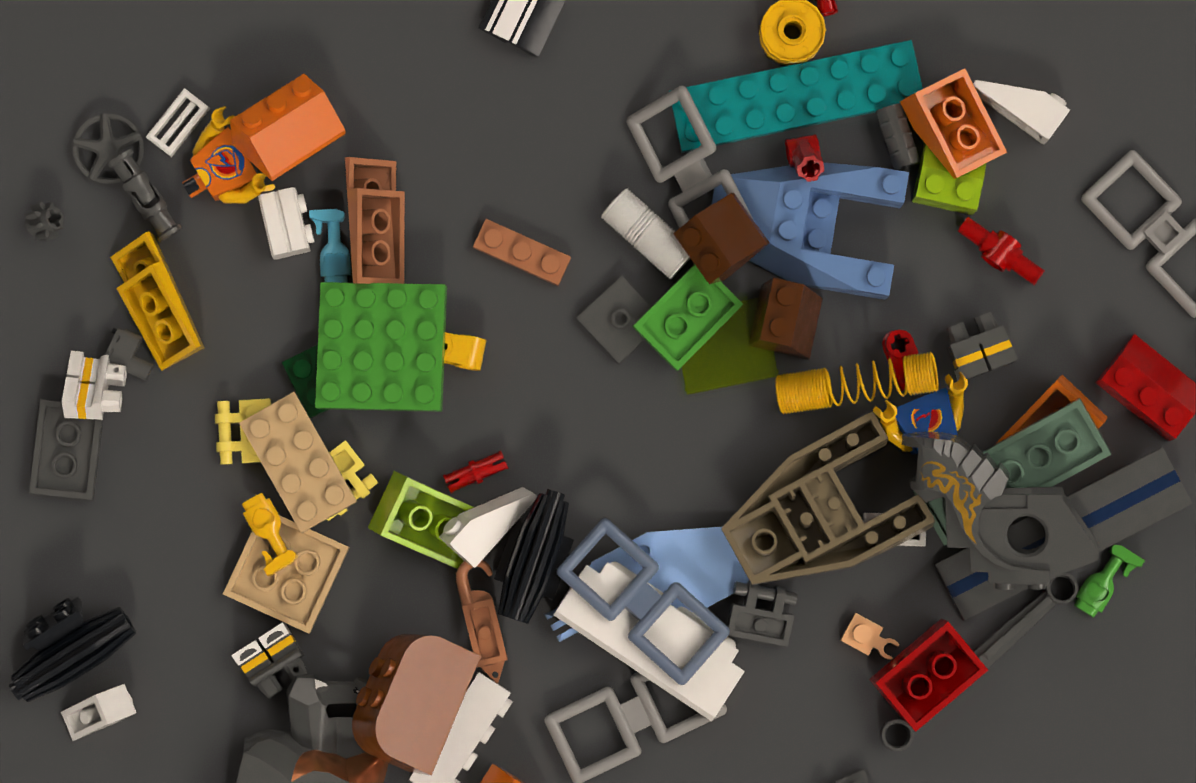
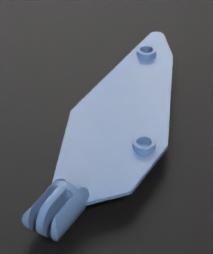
M722 527L646 532L632 540L658 563L659 569L648 583L663 593L672 583L678 582L705 607H709L733 594L735 582L747 583L749 579L721 530ZM621 547L592 561L590 567L600 573L607 562H618L636 575L643 569ZM678 598L671 603L675 608H687ZM557 608L544 614L547 620L554 617L553 614ZM559 620L550 626L555 631L566 625V623ZM570 628L558 635L557 639L561 642L578 633V631Z

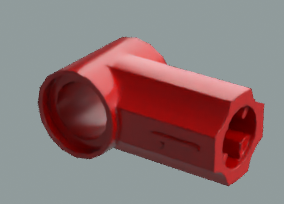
M813 134L786 139L785 149L789 166L795 167L798 176L803 177L807 182L818 180L820 174L824 172V163L817 135Z

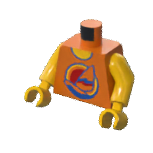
M223 106L213 111L212 120L201 132L192 150L193 157L190 161L197 174L183 181L182 184L191 198L208 189L215 201L245 204L262 192L274 190L275 185L265 186L264 179L266 175L263 173L257 174L251 162L232 145L231 130L229 127L224 129V126L229 125L230 119L235 116H229L225 120L223 118V111L227 107Z

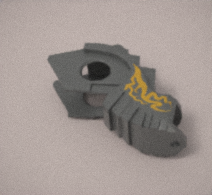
M913 432L902 435V445L918 448L916 477L910 479V488L925 502L941 497L945 498L947 548H970L971 572H988V583H995V589L1011 590L1015 588V584H1028V589L1033 590L1046 589L1052 577L1099 560V543L1065 495L1064 487L1005 488L1010 473L1001 462L996 465L988 452L983 453L975 443L971 446L962 437L943 432ZM1029 516L1040 521L1046 533L1045 542L1039 547L1029 550L1018 548L1012 544L1007 537V531L1014 520L1019 517Z

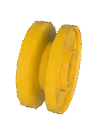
M779 0L769 7L761 20L759 29L760 45L766 55L777 64L789 66L808 62L814 58L824 42L826 32L824 17L818 8L807 0ZM788 25L796 26L800 30V37L797 39L788 38L784 34V28Z

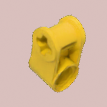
M445 332V346L447 349L445 350L444 363L463 369L481 371L487 340L470 335H457Z

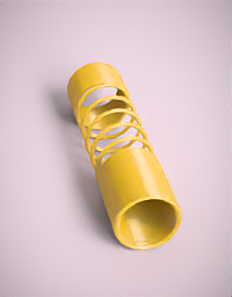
M932 352L904 356V394L899 389L892 361L889 358V391L887 396H885L882 390L875 361L873 360V393L871 399L864 388L859 364L856 363L857 394L855 401L850 396L844 377L843 366L840 365L841 396L839 403L836 402L832 394L831 380L826 368L789 374L784 373L783 375L778 374L775 379V388L780 412L784 415L791 412L796 413L806 410L812 411L813 409L818 410L819 408L824 409L825 407L830 408L833 403L836 406H840L843 401L844 389L849 400L856 404L859 399L860 385L864 396L871 402L875 397L876 382L882 396L885 399H889L892 392V378L896 390L902 397L907 394V391L910 396L912 394L921 395L922 393L937 392L939 383L934 355Z

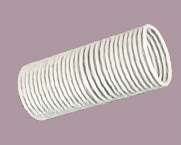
M628 188L624 189L601 215V219H604L608 225H611L615 231H618L625 240H628V243L634 245L638 252H641L645 258H648L650 263L655 265L669 279H672L691 259L674 236L675 230L670 228L666 222H663L657 214H654V211L648 209V206L642 203L638 197H635Z

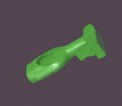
M1112 545L1109 547V552L1112 556L1104 569L1099 573L1091 574L1076 595L1078 599L1074 606L1093 618L1097 612L1102 613L1114 592L1113 577L1122 562L1126 563L1122 574L1124 577H1128L1133 569L1142 567L1145 562L1144 559L1123 546Z

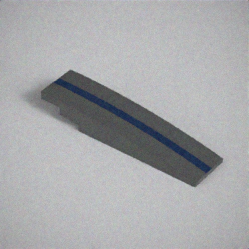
M1163 447L1067 495L1071 504L1098 541L1099 552L1193 504ZM1027 516L1008 527L1007 537L1018 548L1029 550L1043 544L1046 533L1040 521L1034 517ZM965 548L934 564L964 621L1028 589V584H1015V588L1011 590L995 589V583H988V572H971L970 548Z

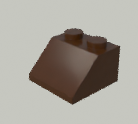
M730 193L699 212L673 233L709 284L726 280L770 244L734 193Z

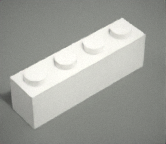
M479 672L466 691L432 776L413 772L409 780L413 783H461L456 777L462 768L466 771L470 769L478 756L473 752L480 741L484 744L487 743L496 729L491 726V723L497 714L503 718L513 701L508 699L511 692Z

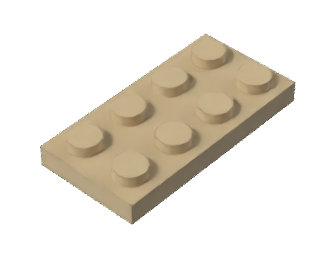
M295 392L239 423L301 533L308 531L357 503Z

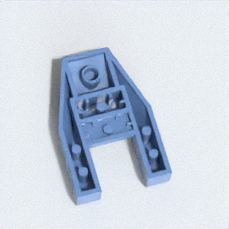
M824 163V172L820 174L818 180L807 182L803 177L798 176L795 167H790L789 165L731 174L754 222L770 243L751 258L750 262L784 280L804 284L807 287L883 300L889 297L894 265L831 254L839 198L901 208L905 201L909 172L881 167ZM722 184L714 188L712 204L727 196Z

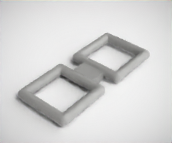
M685 86L675 88L627 117L626 123L654 179L662 183L675 176L682 190V193L673 197L668 202V206L679 228L689 221L683 206L721 184L727 195L730 193L736 195L751 216L730 172L722 169L713 175L711 174L704 158L716 151V144ZM680 101L701 146L662 167L641 123Z
M1130 150L1082 195L1081 200L1127 249H1135L1145 238L1156 248L1158 253L1147 262V271L1191 317L1196 318V303L1161 267L1196 234V218L1184 228L1174 220L1171 214L1181 205V198L1135 150ZM1131 166L1166 200L1132 234L1097 200Z
M636 672L631 675L630 681L637 697L620 704L613 688L604 687L546 715L544 722L573 783H583L641 754V747L634 733L646 727L652 726L659 742L666 743L710 722V720L698 713L666 728L645 684L649 679ZM605 702L627 748L580 769L559 723ZM725 703L713 720L726 714L727 707Z

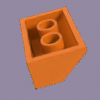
M305 74L300 75L230 119L232 145L271 181L346 134L345 128L325 92Z

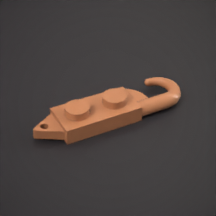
M482 560L476 566L485 570L488 576H492V569L486 561ZM464 561L456 572V584L473 653L481 656L477 668L481 667L498 684L504 662L508 658L492 596L485 591H471L468 572L473 567ZM493 672H497V673H498V677H497V678H494V677L492 676V673H493Z

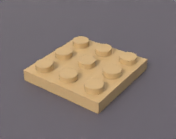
M280 516L281 526L279 535L287 549L297 553L298 557L296 560L275 574L267 576L264 571L266 561L262 551H267L273 559L277 556L269 541L257 536L252 531L223 595L310 634L350 547L311 529L301 533L295 522Z

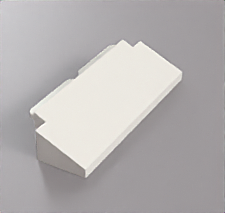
M607 562L600 573L586 565L578 575L581 580L609 605L614 602L637 576L618 562ZM648 583V584H649L654 590H656L660 595L663 594L662 591H660L659 589H657L656 587H654L653 585H651L650 583ZM570 587L553 614L710 721L716 717L745 672L732 663L739 650L736 649L735 641L727 636L685 685H679L629 640L628 633L639 620L625 608L615 620L608 621ZM670 605L643 636L682 670L714 631L687 608H675Z

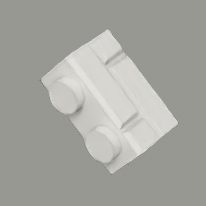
M290 187L258 195L273 259L310 252L309 243L315 241L311 224L305 225L302 213L308 212L304 194L298 195L296 188Z

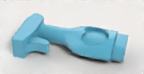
M338 209L309 210V218L316 225L317 235L322 233L323 223H327L328 243L320 253L321 277H324V282L348 283V276H351L350 253L340 238V223L344 221L345 213Z

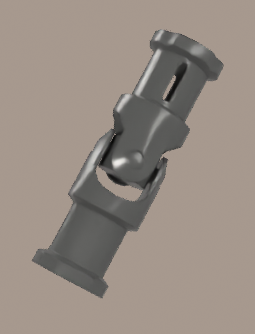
M129 149L112 159L107 165L109 168H114L123 182V189L131 195L133 204L143 219L150 222L158 234V242L161 243L176 234L183 227L181 224H176L166 209L168 207L167 203L157 188L149 184V176L145 171L142 172L132 158L133 152ZM155 197L157 198L155 206L151 208L142 207L143 205H148Z

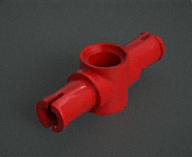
M967 217L957 231L979 246V251L982 252L981 258L1001 272H1004L1005 269L1009 272L1013 270L1033 285L1038 282L1045 272L1044 269L1022 255L1021 244L1002 230H999L997 233L993 230L990 232L970 217Z

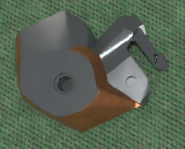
M314 674L295 675L286 690L291 732L267 729L257 731L251 736L244 738V754L236 783H384L389 763L366 753L355 741L352 731L353 717L329 718L325 710L328 704L356 703L358 693L366 686L368 680L357 677L353 682L319 681L315 679Z

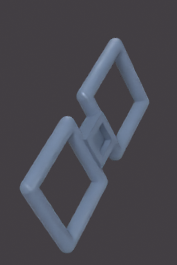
M603 518L557 568V575L608 621L615 620L624 608L639 620L628 633L629 640L676 683L685 685L727 638L730 629L680 583H672L662 595L654 590L647 582L658 571V563L609 519ZM605 534L643 567L611 605L573 572V569ZM676 598L714 631L682 670L643 636Z

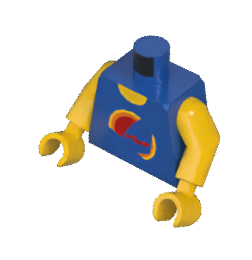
M959 372V380L953 383V378L950 374L945 376V382L950 388L948 391L945 387L898 407L885 400L887 408L884 412L875 406L873 412L880 418L888 441L902 451L910 452L914 455L918 453V448L902 445V435L927 431L957 435L958 430L961 428L964 411V390L968 386V381L963 373Z

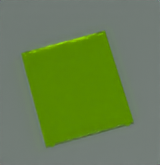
M759 298L741 301L743 305L681 367L687 395L774 378L778 375L779 370L776 366L774 351L748 346Z

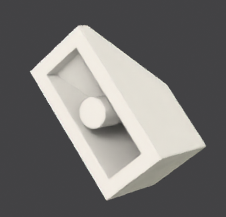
M125 684L96 694L62 711L61 714L72 740L75 741L136 714L132 697L128 693Z

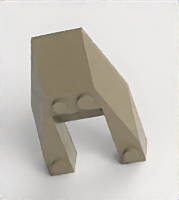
M873 411L790 455L721 528L752 585L850 568L896 547L934 526L935 519L925 501L918 494L864 523L836 475L837 471L886 446L888 437Z

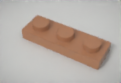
M485 219L473 245V248L558 287L571 260L570 256L488 219Z

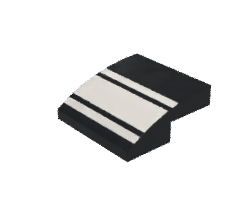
M492 0L478 28L504 43L509 42L530 55L539 57L565 1Z

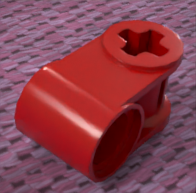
M899 329L890 331L884 336L882 349L887 361L889 358L892 361L896 381L902 392L905 390L903 358L905 355H917L919 352L911 334ZM894 336L897 339H903L905 342L901 346V352L899 349H892L891 344L895 342Z

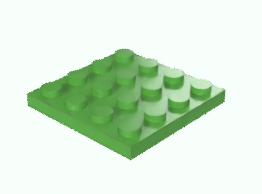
M321 282L315 408L442 412L447 286L445 284Z

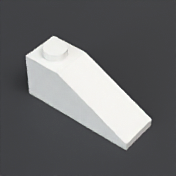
M975 80L973 83L982 101L1043 145L1050 139L1070 111L1066 107L1067 103L1065 100L1054 93L1049 95L1044 91Z
M521 487L469 509L449 520L439 538L463 561L475 568L534 503L537 496L533 492Z

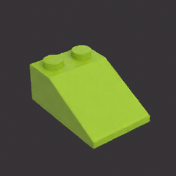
M924 143L912 202L973 215L978 209L986 163L954 179Z
M394 471L368 528L380 536L458 569L464 561L439 536L444 532V526L449 520L474 507Z

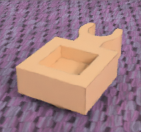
M854 613L840 639L843 643L869 656L874 648L881 657L891 660L893 657L884 652V646L887 643H891L899 647V643L891 638L884 639L879 636L883 627L857 613Z

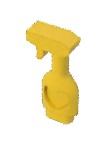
M260 493L242 503L245 510L243 515L253 533L267 539L277 556L273 559L267 551H262L266 561L264 571L267 576H271L291 565L298 555L294 551L287 549L279 535L281 519L270 498L266 499L263 493Z

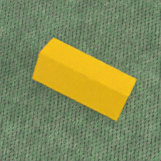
M150 231L145 232L110 257L124 282L116 289L161 371L205 348L153 233Z

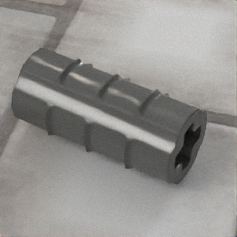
M901 103L876 111L880 129L885 140L884 143L887 146L894 170L903 171L919 165L920 159L916 150L917 147L914 144L912 132L910 131Z

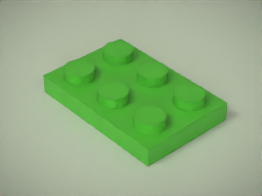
M694 264L632 327L675 371H678L731 318L743 303L721 281L709 284Z

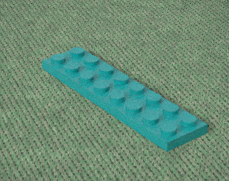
M912 40L686 87L716 146L875 113L884 107L898 104L901 100L923 89ZM680 101L671 105L681 153L690 152L701 146Z

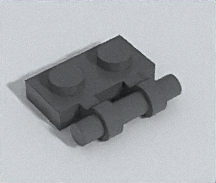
M750 581L747 583L735 582L733 594L742 595L745 599L743 605L735 603L730 605L726 625L730 629L728 636L788 647L794 615L783 613L784 604H796L797 593L788 592L786 588L775 586L773 589L759 586V584L752 585ZM757 598L772 601L771 610L756 608Z

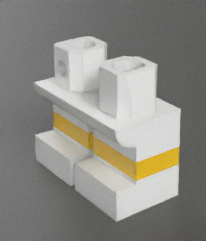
M71 350L62 396L64 418L103 420L104 412H121L122 391L108 390V386H125L127 378L126 366L110 363L109 355H103L100 359L84 357V352Z

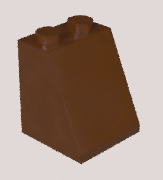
M774 277L761 285L748 346L809 360L823 298L804 284Z

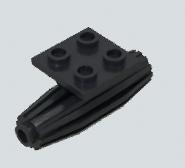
M547 489L546 494L539 493L524 522L517 520L511 527L494 580L503 582L498 610L499 615L528 624L543 596L554 600L561 580L557 575V568L569 556L574 539L564 536L569 503L563 501L565 494Z
M79 597L72 601L66 598L54 606L53 610L55 612L45 618L40 615L31 620L26 625L28 629L24 631L23 646L26 651L32 647L39 651L11 675L13 682L9 684V687L18 700L23 698L26 702H30L65 687L106 661L136 634L133 624L123 609L117 607L83 622L82 602Z

